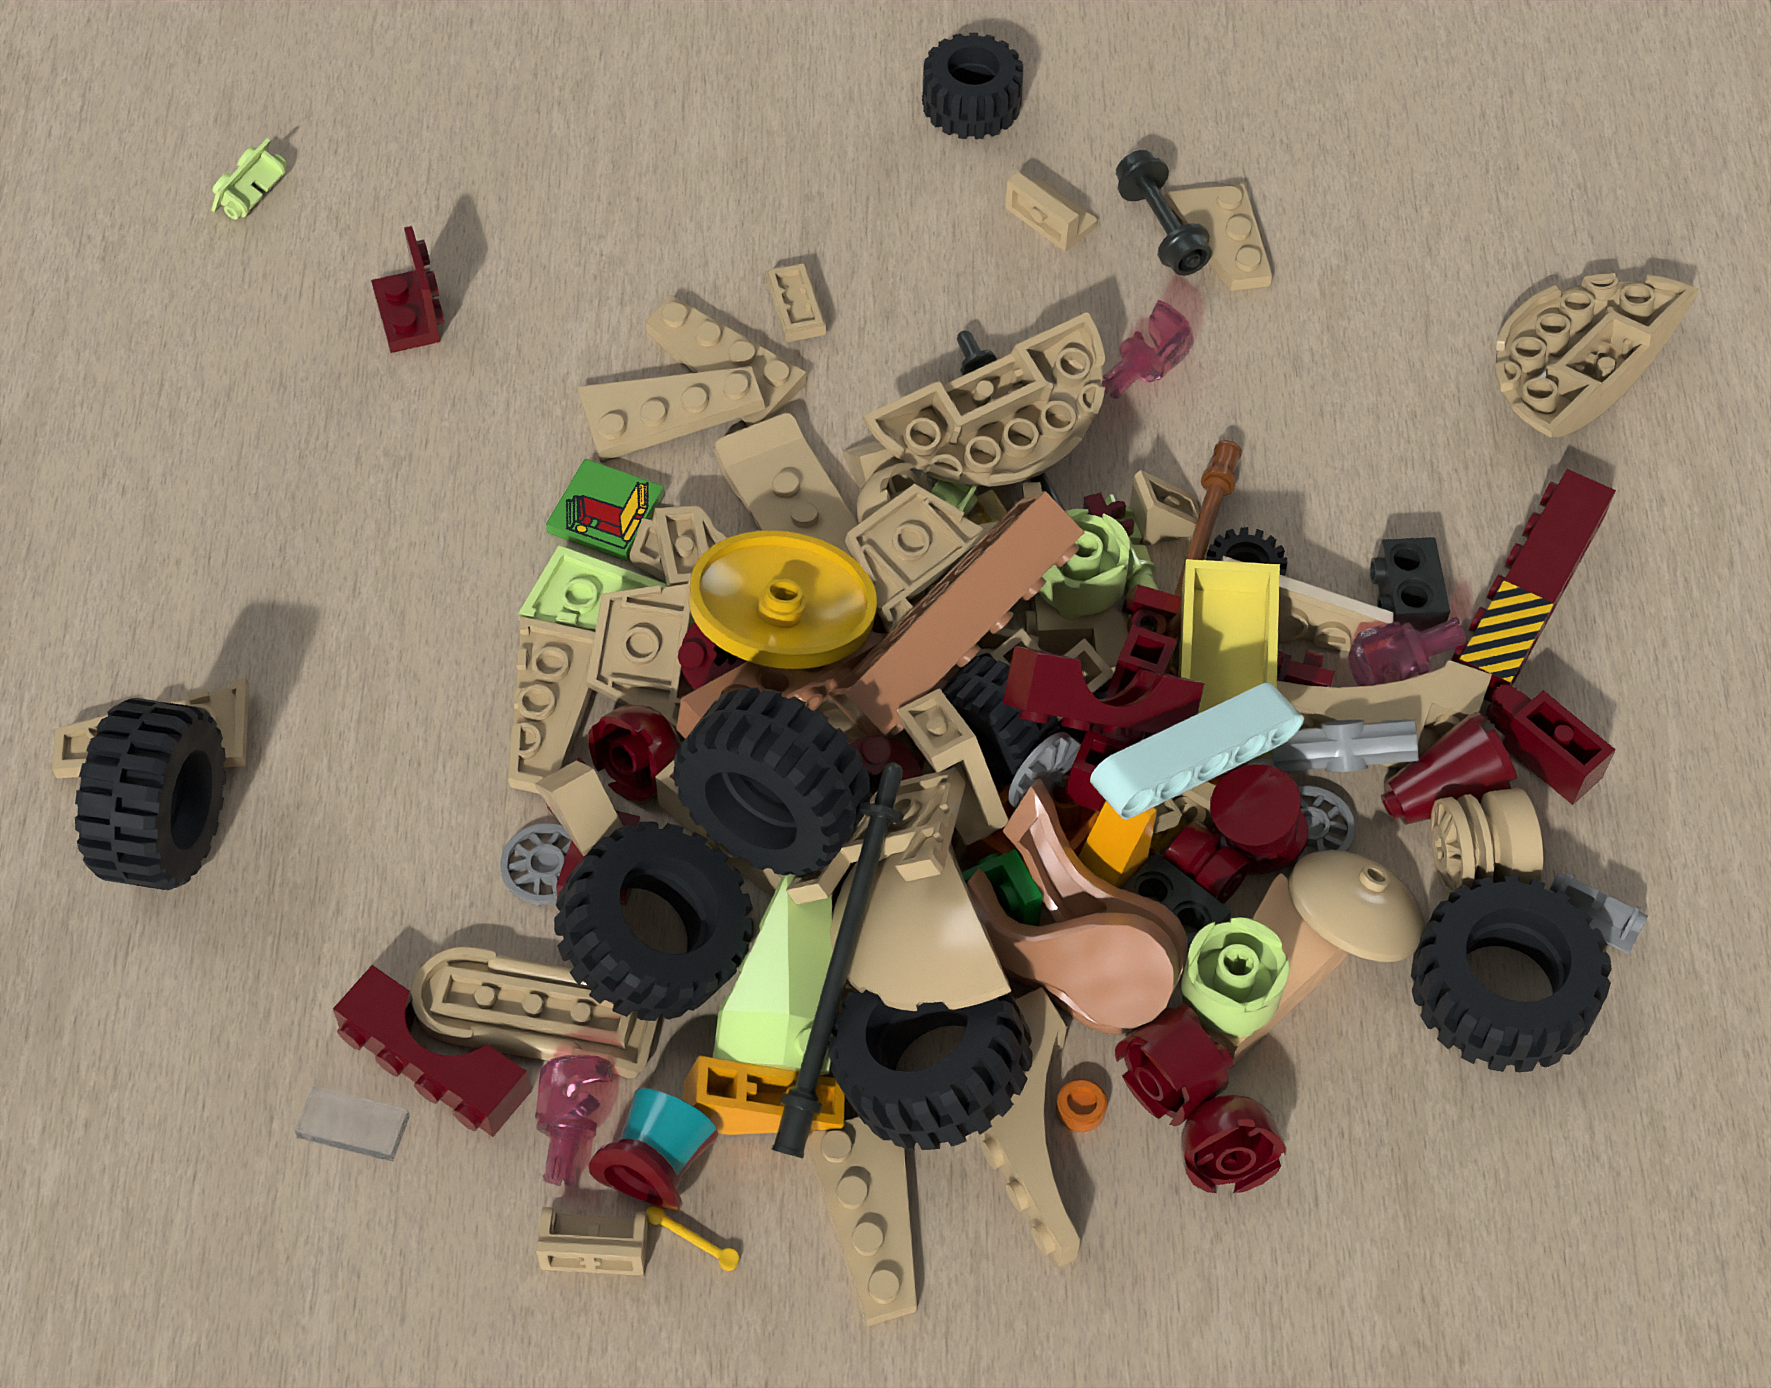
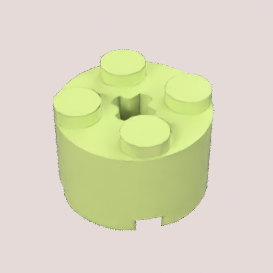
M1088 509L1065 511L1085 533L1075 542L1079 549L1074 556L1061 567H1057L1056 564L1053 565L1042 576L1046 583L1039 590L1043 599L1052 607L1058 609L1059 614L1067 619H1077L1082 615H1092L1110 608L1123 596L1126 583L1130 541L1125 529L1114 518L1104 513L1102 518L1088 514Z
M1231 918L1230 922L1217 925L1213 922L1206 925L1197 933L1190 945L1181 984L1182 1003L1191 1007L1197 1014L1200 1023L1209 1029L1224 1034H1231L1238 1038L1251 1036L1273 1018L1278 1010L1290 968L1282 949V942L1267 926L1248 918Z

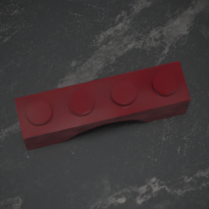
M1132 625L1117 660L1105 699L1118 694L1126 688L1139 669L1169 674L1177 640ZM1095 723L1092 730L1086 732L1072 765L1065 800L1101 812L1106 800L1090 782L1093 771L1109 756L1140 742L1144 735L1143 731L1133 730L1131 738L1103 733L1104 725Z
M1015 646L1003 704L1020 709L1019 718L1028 721L1048 724L1049 716L1051 715L1063 717L1062 726L1090 731L1091 723L1104 725L1103 733L1131 738L1133 730L1145 732L1143 739H1146L1197 715L1204 683L1180 676L1139 669L1132 681L1121 692L1112 697L1099 700L1091 693L1084 680L1081 660L1056 653Z
M371 965L333 1007V1012L339 1026L337 1030L339 1036L356 1050H360L364 1046L374 1053L378 1064L391 1075L398 1077L402 1073L414 1081L415 1089L431 1103L437 1104L441 1100L454 1109L453 1115L468 1129L476 1131L478 1128H481L494 1137L531 1093L527 1071L488 1044L473 1052L455 1056L440 1055L423 1048L411 1036L412 1025L416 1015L412 1006L413 999L410 990Z

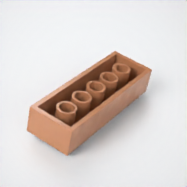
M1046 491L1021 499L827 696L866 736H886L889 732L893 735L898 734L904 727L896 710L937 689L942 690L948 682L943 676L956 664L961 668L974 658L981 649L977 642L989 631L992 634L997 633L1011 620L1014 614L1009 609L1022 597L1026 601L1029 600L1045 585L1046 580L1042 576L1048 569L1055 564L1057 567H1061L1074 556L1079 549L1075 542L1085 532Z

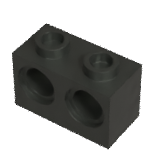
M1436 538L1382 539L1377 557L1372 558L1370 562V577L1372 584L1379 585L1380 595L1377 598V607L1393 612V626L1388 632V638L1442 637L1451 611Z
M1157 852L1120 888L1144 897L1151 896L1157 898L1161 904L1165 905L1179 918L1182 926L1194 927L1198 932L1215 922V925L1229 922L1232 912ZM1186 933L1188 937V952L1197 933Z

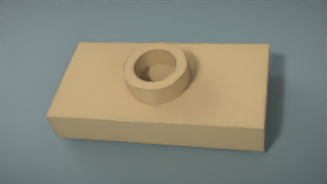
M806 263L765 270L766 284L785 343L826 335V324Z

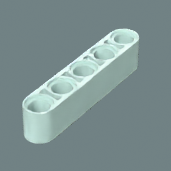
M1266 682L1109 756L1093 771L1090 782L1122 819H1129L1282 745L1296 734L1302 726L1304 718L1272 683Z

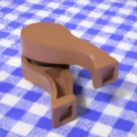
M1038 777L1026 792L1003 829V833L1021 852L1032 879L1043 896V902L1051 912L1056 923L1038 927L1021 924L1008 917L999 904L992 884L980 868L970 878L966 886L1007 979L1021 983L1032 990L1043 987L1053 1005L1089 1029L1106 1034L1123 1035L1143 1024L1153 1021L1167 1007L1186 965L1188 937L1179 918L1165 905L1115 887L1096 876L1080 861L1070 847L1060 826L1055 804L1044 783Z

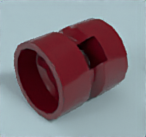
M1199 820L1193 821L1175 838L1163 858L1222 904H1225L1246 878L1251 869L1252 862L1234 847L1223 846L1220 848V837Z

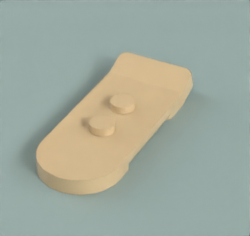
M783 413L720 437L715 442L714 455L735 495L742 500L760 531H789L812 536L838 547L851 556L846 546L845 538L847 532L856 527L858 522L805 440L794 416L790 413Z
M455 947L434 955L417 972L411 988L412 1006L419 1024L430 1036L439 1041L478 1049L488 1044L501 1053L605 1070L629 1079L636 1078L646 1067L658 1018L655 1021L640 1020L637 1018L638 1012L632 1011L627 1017L612 1011L614 1004L607 1000L599 1004L589 996L592 989L584 981L578 985L569 972L573 967L496 955L492 950L475 947Z

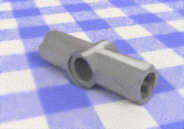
M1415 719L1387 720L1373 723H1364V720H1338L1322 723L1321 727L1300 728L1287 742L1273 749L1274 767L1284 772L1325 768L1327 772H1349L1367 769L1368 765L1418 761Z

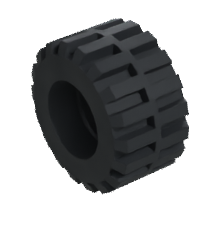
M970 33L969 36L956 34L953 35L951 40L945 38L939 41L938 47L930 49L928 57L925 58L923 64L922 105H924L923 111L925 116L931 117L930 123L935 128L943 127L942 132L945 134H958V138L967 139V136L975 137V140L984 139V135L987 134L991 137L1000 134V128L1007 130L1012 126V120L1017 119L1021 108L1023 63L1019 60V54L1015 49H1009V44L1005 41H996L995 36L988 34L985 37L978 36V33Z
M976 656L963 666L941 691L975 734L992 780L1011 784L1020 766L1030 753L1045 739L1060 732V727L1057 724L1059 720L1057 716L1050 715L1048 724L1019 718L1020 709L1003 704L1010 666L991 657L984 656L980 658Z

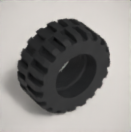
M758 687L731 691L714 701L676 752L674 758V783L678 787V797L682 805L688 806L691 819L697 826L702 825L707 831L706 836L715 844L721 843L729 849L727 853L737 859L744 858L750 861L751 866L760 870L773 869L774 874L785 876L792 873L795 876L805 875L825 868L837 856L865 816L859 810L861 803H870V779L867 769L862 768V756L857 748H851L848 744L849 737L840 728L835 729L827 722L829 718L819 710L816 712L805 706L806 702L794 696L788 699L783 697L780 691L767 689L760 692Z
M131 698L112 707L108 711V716L102 718L97 725V734L94 738L90 739L86 749L88 755L80 769L79 777H81L79 790H76L75 804L78 805V812L75 817V830L79 832L77 845L79 852L84 855L82 860L98 878L110 882L172 890L189 882L191 876L197 874L202 867L201 861L203 858H207L211 849L212 837L216 836L219 826L217 821L219 812L223 808V785L226 784V771H224L226 753L225 748L221 746L223 736L221 730L216 727L217 722L206 711L194 706Z
M649 821L640 822L635 828L626 825L614 830L609 837H603L565 880L566 885L559 892L556 907L560 912L554 918V932L557 936H563L564 938L557 947L562 960H570L574 967L569 973L578 985L584 981L592 989L589 994L591 998L599 1004L607 1000L614 1004L613 1012L626 1017L632 1011L638 1012L637 1018L640 1020L655 1021L661 1015H663V1018L670 1020L681 1017L688 1010L694 1011L704 1004L737 972V967L741 965L745 955L749 952L747 942L753 937L754 922L752 918H746L753 908L750 895L748 893L743 894L740 888L745 882L737 869L732 871L726 864L729 858L719 848L716 851L712 850L706 845L708 839L696 832L691 836L684 834V827L667 823L662 829H659L657 822ZM629 888L647 890L657 894L671 904L681 917L686 929L687 953L667 954L652 949L641 942L624 920L620 907V890Z
M1502 876L1500 882L1493 883L1491 877L1474 880L1471 889L1468 886H1460L1450 893L1447 901H1441L1432 912L1431 918L1426 924L1411 969V978L1415 981L1412 987L1414 1003L1418 1006L1424 1005L1420 1017L1427 1028L1433 1029L1436 1027L1440 1031L1437 1040L1447 1049L1454 1045L1463 1051L1461 1058L1472 1064H1475L1476 1059L1489 1062L1488 1069L1504 1072L1507 1065H1514L1515 1071L1518 1073L1533 1071L1538 1061L1542 1067L1546 1068L1560 1061L1563 1054L1570 1055L1580 1046L1585 1035H1588L1608 996L1611 985L1608 976L1612 966L1610 955L1607 952H1602L1607 943L1601 930L1598 928L1591 929L1589 925L1593 918L1583 907H1579L1576 910L1569 904L1571 901L1570 896L1560 890L1554 894L1544 889L1546 883L1531 879L1529 884L1520 883L1518 876ZM1488 946H1502L1520 951L1532 958L1543 969L1550 981L1553 994L1547 998L1531 1002H1520L1503 998L1487 989L1476 978L1469 965L1467 954Z
M867 989L863 993L858 990L856 992L850 991L841 1005L844 1009L843 1014H836L832 1029L834 1037H831L828 1043V1056L832 1061L831 1071L863 1123L868 1125L871 1131L882 1140H892L895 1146L913 1149L916 1143H918L922 1150L940 1149V1143L949 1142L951 1146H956L967 1142L965 1136L975 1131H978L979 1135L990 1129L992 1127L991 1120L998 1114L1003 1118L1014 1105L1011 1101L1014 1094H1021L1028 1080L1023 1071L1030 1070L1033 1052L1030 1048L1032 1042L1030 1029L1011 992L977 1005L955 1010L949 1009L943 1002L922 1003L918 1006L917 1011H908L885 1005L879 995ZM945 1026L966 1027L959 1044L940 1062L922 1070L910 1072L895 1071L902 1054L920 1036Z

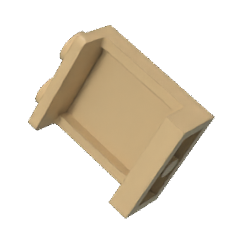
M937 689L897 709L896 711L902 726L934 770L938 773L948 767L951 769L956 768L966 782L954 827L962 841L969 845L1005 827L1008 823V818L977 738L943 692Z

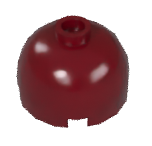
M625 705L601 717L599 722L594 724L589 731L588 747L595 768L598 772L605 768L607 774L616 781L610 782L607 785L618 795L632 801L641 802L657 793L655 776L674 760L676 752L681 746L678 733L673 724L662 713L650 706Z
M1227 1095L1206 1101L1191 1112L1181 1133V1153L1186 1174L1194 1186L1209 1193H1217L1215 1185L1235 1183L1233 1193L1245 1192L1263 1185L1278 1173L1281 1168L1279 1158L1282 1153L1286 1155V1146L1282 1133L1270 1111L1250 1097Z

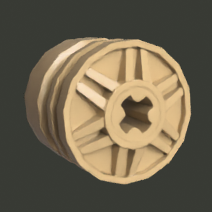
M1521 788L1491 791L1483 795L1480 803L1471 794L1463 795L1458 800L1448 797L1435 801L1431 811V845L1440 882L1448 895L1460 886H1468L1471 889L1474 880L1491 877L1493 883L1500 882L1502 876H1518L1519 882L1529 884L1531 879L1540 881L1543 868V842L1533 803L1525 791Z

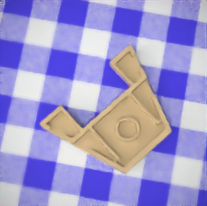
M913 484L847 532L845 543L851 556L861 565L865 573H868L874 584L877 594L876 610L887 633L914 608L908 602L954 568L992 529L991 527L984 529L964 517L965 512L916 484Z
M688 581V584L662 588L661 585L603 593L587 676V687L624 706H650L662 713L676 729L681 699L677 698L682 668L678 661V650L682 645L689 626L691 611L688 593L690 581Z
M956 768L900 782L893 809L904 815L903 822L889 823L879 861L889 857L891 854L904 851L895 867L906 882L940 875L944 869L966 783ZM877 792L871 797L870 803L874 804ZM865 815L837 856L828 866L814 871L805 882L799 877H796L791 882L786 891L796 904L830 897L849 865L858 861L870 817Z

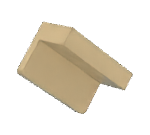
M1018 171L1007 180L1005 208L1065 252L1096 227V217L1041 178L1031 181Z

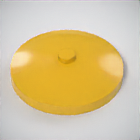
M763 530L731 536L706 550L692 570L688 602L693 619L701 631L712 642L730 654L768 667L805 669L837 662L862 646L871 633L874 624L877 594L868 573H865L861 565L853 557L838 547L821 539L800 533Z

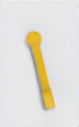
M652 1205L646 1210L650 1224L663 1225L719 1259V1265L723 1270L732 1271L738 1267L739 1255L735 1249L726 1248L722 1250L666 1216L661 1206Z

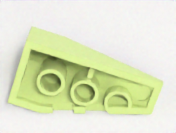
M793 874L782 876L759 925L761 930L750 953L745 955L738 969L741 973L731 994L725 997L719 1010L713 1058L800 1071L833 952L830 938L832 893L826 899L796 904L786 891L787 887L796 877L801 878L803 882L807 880V877L795 876ZM828 1047L820 1075L829 1074L830 1058L828 1056Z

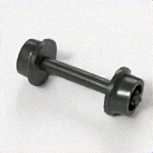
M1147 150L1132 152L1125 156L1116 168V176L1119 180L1118 191L1121 197L1127 201L1146 199L1167 234L1158 247L1157 253L1163 265L1171 267L1180 276H1187L1201 270L1209 262L1212 255V250L1208 244L1210 235L1207 229L1201 224L1180 225L1159 191L1168 179L1169 169L1166 163L1159 158H1155Z

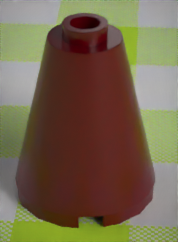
M1475 712L1465 717L1418 755V761H1411L1385 782L1386 793L1381 795V800L1392 820L1400 818L1405 825L1431 819L1433 805L1438 799L1453 797L1455 800H1458L1463 795L1471 794L1480 803L1483 795L1488 792L1513 789L1511 788L1510 781L1518 778L1516 770L1495 730L1492 729L1485 733L1478 724L1486 720L1482 714Z

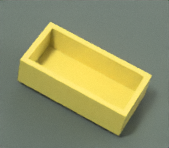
M1186 559L1182 584L1179 676L1204 683L1198 714L1266 682L1272 683L1277 688L1280 564ZM1272 750L1265 752L1257 757L1270 758Z

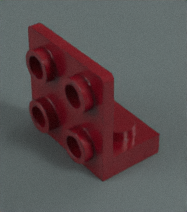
M412 226L404 227L412 271L371 280L390 353L440 342L437 325L445 323L439 298L432 300V297L439 296L434 271H431L430 267L424 268L425 265H430L425 240L416 241Z

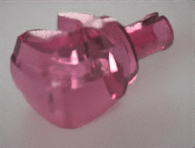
M1158 300L1149 317V335L1156 347H1150L1145 343L1141 332L1138 331L1134 333L1133 337H1129L1121 343L1119 349L1122 360L1103 375L1102 387H1105V393L1107 394L1113 387L1115 388L1110 393L1111 398H1120L1138 379L1148 383L1162 379L1189 354L1194 344L1192 328L1187 319L1166 302Z
M1453 617L1449 621L1421 632L1413 629L1409 622L1400 625L1398 621L1379 625L1358 633L1348 654L1349 667L1358 687L1383 684L1386 675L1390 672H1398L1400 681L1413 678L1415 672L1418 675L1428 673L1429 657L1467 644L1462 625L1459 626V619Z
M565 1055L551 1059L540 1070L535 1118L537 1119L536 1128L539 1132L546 1134L550 1138L545 1173L543 1174L544 1182L561 1186L562 1180H565L564 1184L566 1186L576 1184L575 1175L580 1142L594 1138L597 1134V1123L586 1117L599 1108L600 1102L587 1091L578 1093L573 1097H570L575 1089L587 1082H612L613 1066L607 1059L594 1055Z

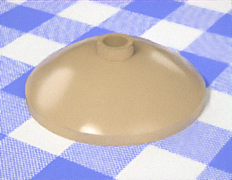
M1340 850L1313 852L1305 855L1296 863L1288 881L1292 902L1306 923L1328 942L1352 955L1378 962L1401 961L1416 952L1425 929L1423 914L1412 892L1387 868L1366 857Z

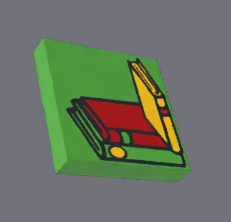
M584 459L546 523L547 533L628 561L642 518L651 520L655 508H658L665 496L664 486Z

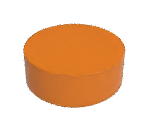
M1074 1079L1060 1089L1057 1097L1056 1113L1060 1122L1065 1127L1076 1132H1088L1097 1128L1104 1120L1107 1109V1097L1097 1083L1088 1079Z

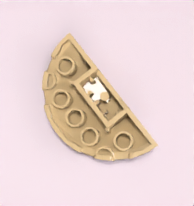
M1616 273L1585 276L1580 286L1561 291L1557 285H1554L1539 292L1514 311L1502 327L1497 338V355L1494 370L1500 391L1504 394L1516 414L1537 431L1550 438L1562 437L1581 429L1618 401L1654 361L1697 296L1698 288L1655 275H1646L1643 282L1619 281Z
M1087 311L1014 345L1012 353L947 384L942 385L940 381H936L863 415L862 420L876 439L895 457L914 465V468L939 480L959 485L1001 486L1028 480L1050 470L1066 459L1081 444L1082 438L1089 430L1092 422L1097 418L1105 392V387H1102V366L1105 362V353L1097 327Z
M951 843L944 869L940 875L906 882L895 867L904 851L891 854L889 857L878 862L847 974V979L859 992L863 993L867 989L879 995L885 1005L908 1011H917L918 1006L922 1003L943 1002L949 1009L955 1010L977 1005L1011 992L990 937L976 910L959 869L960 865ZM857 863L845 879L832 911V924L830 928L832 949H834Z

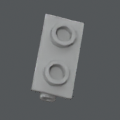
M1560 872L1557 873L1549 891L1556 894L1560 890L1570 896L1571 901L1569 904L1576 910L1579 907H1583L1593 918L1589 925L1591 929H1600L1608 945L1629 955L1648 915L1640 912L1641 907L1636 905L1633 908L1609 895L1607 896L1572 878L1573 874L1571 873L1567 876Z

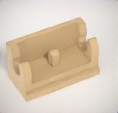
M543 1207L536 1246L540 1269L644 1276L649 1232L647 1212H636L635 1218L557 1214L554 1211V1207Z

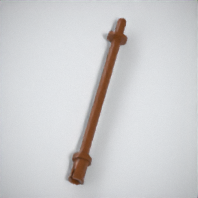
M1221 440L1215 445L1210 466L1204 470L1201 477V485L1206 490V494L1174 594L1181 596L1178 614L1166 623V630L1163 634L1177 640L1173 659L1180 639L1182 584L1186 559L1204 560L1222 498L1231 494L1236 486L1237 478L1235 471L1241 458L1242 450L1233 441ZM1170 666L1169 674L1178 676L1177 670Z

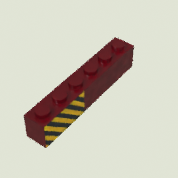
M1566 469L1558 484L1552 481L1549 483L1540 501V505L1545 507L1542 514L1532 513L1522 536L1527 538L1525 544L1515 543L1505 563V567L1510 569L1507 576L1497 575L1487 595V599L1492 601L1488 609L1479 607L1468 630L1474 633L1469 642L1461 639L1451 658L1453 662L1492 674L1484 696L1485 700L1493 702L1491 701L1492 695L1497 686L1500 687L1501 684L1506 685V683L1507 685H1514L1605 519L1616 492L1615 489L1569 469Z

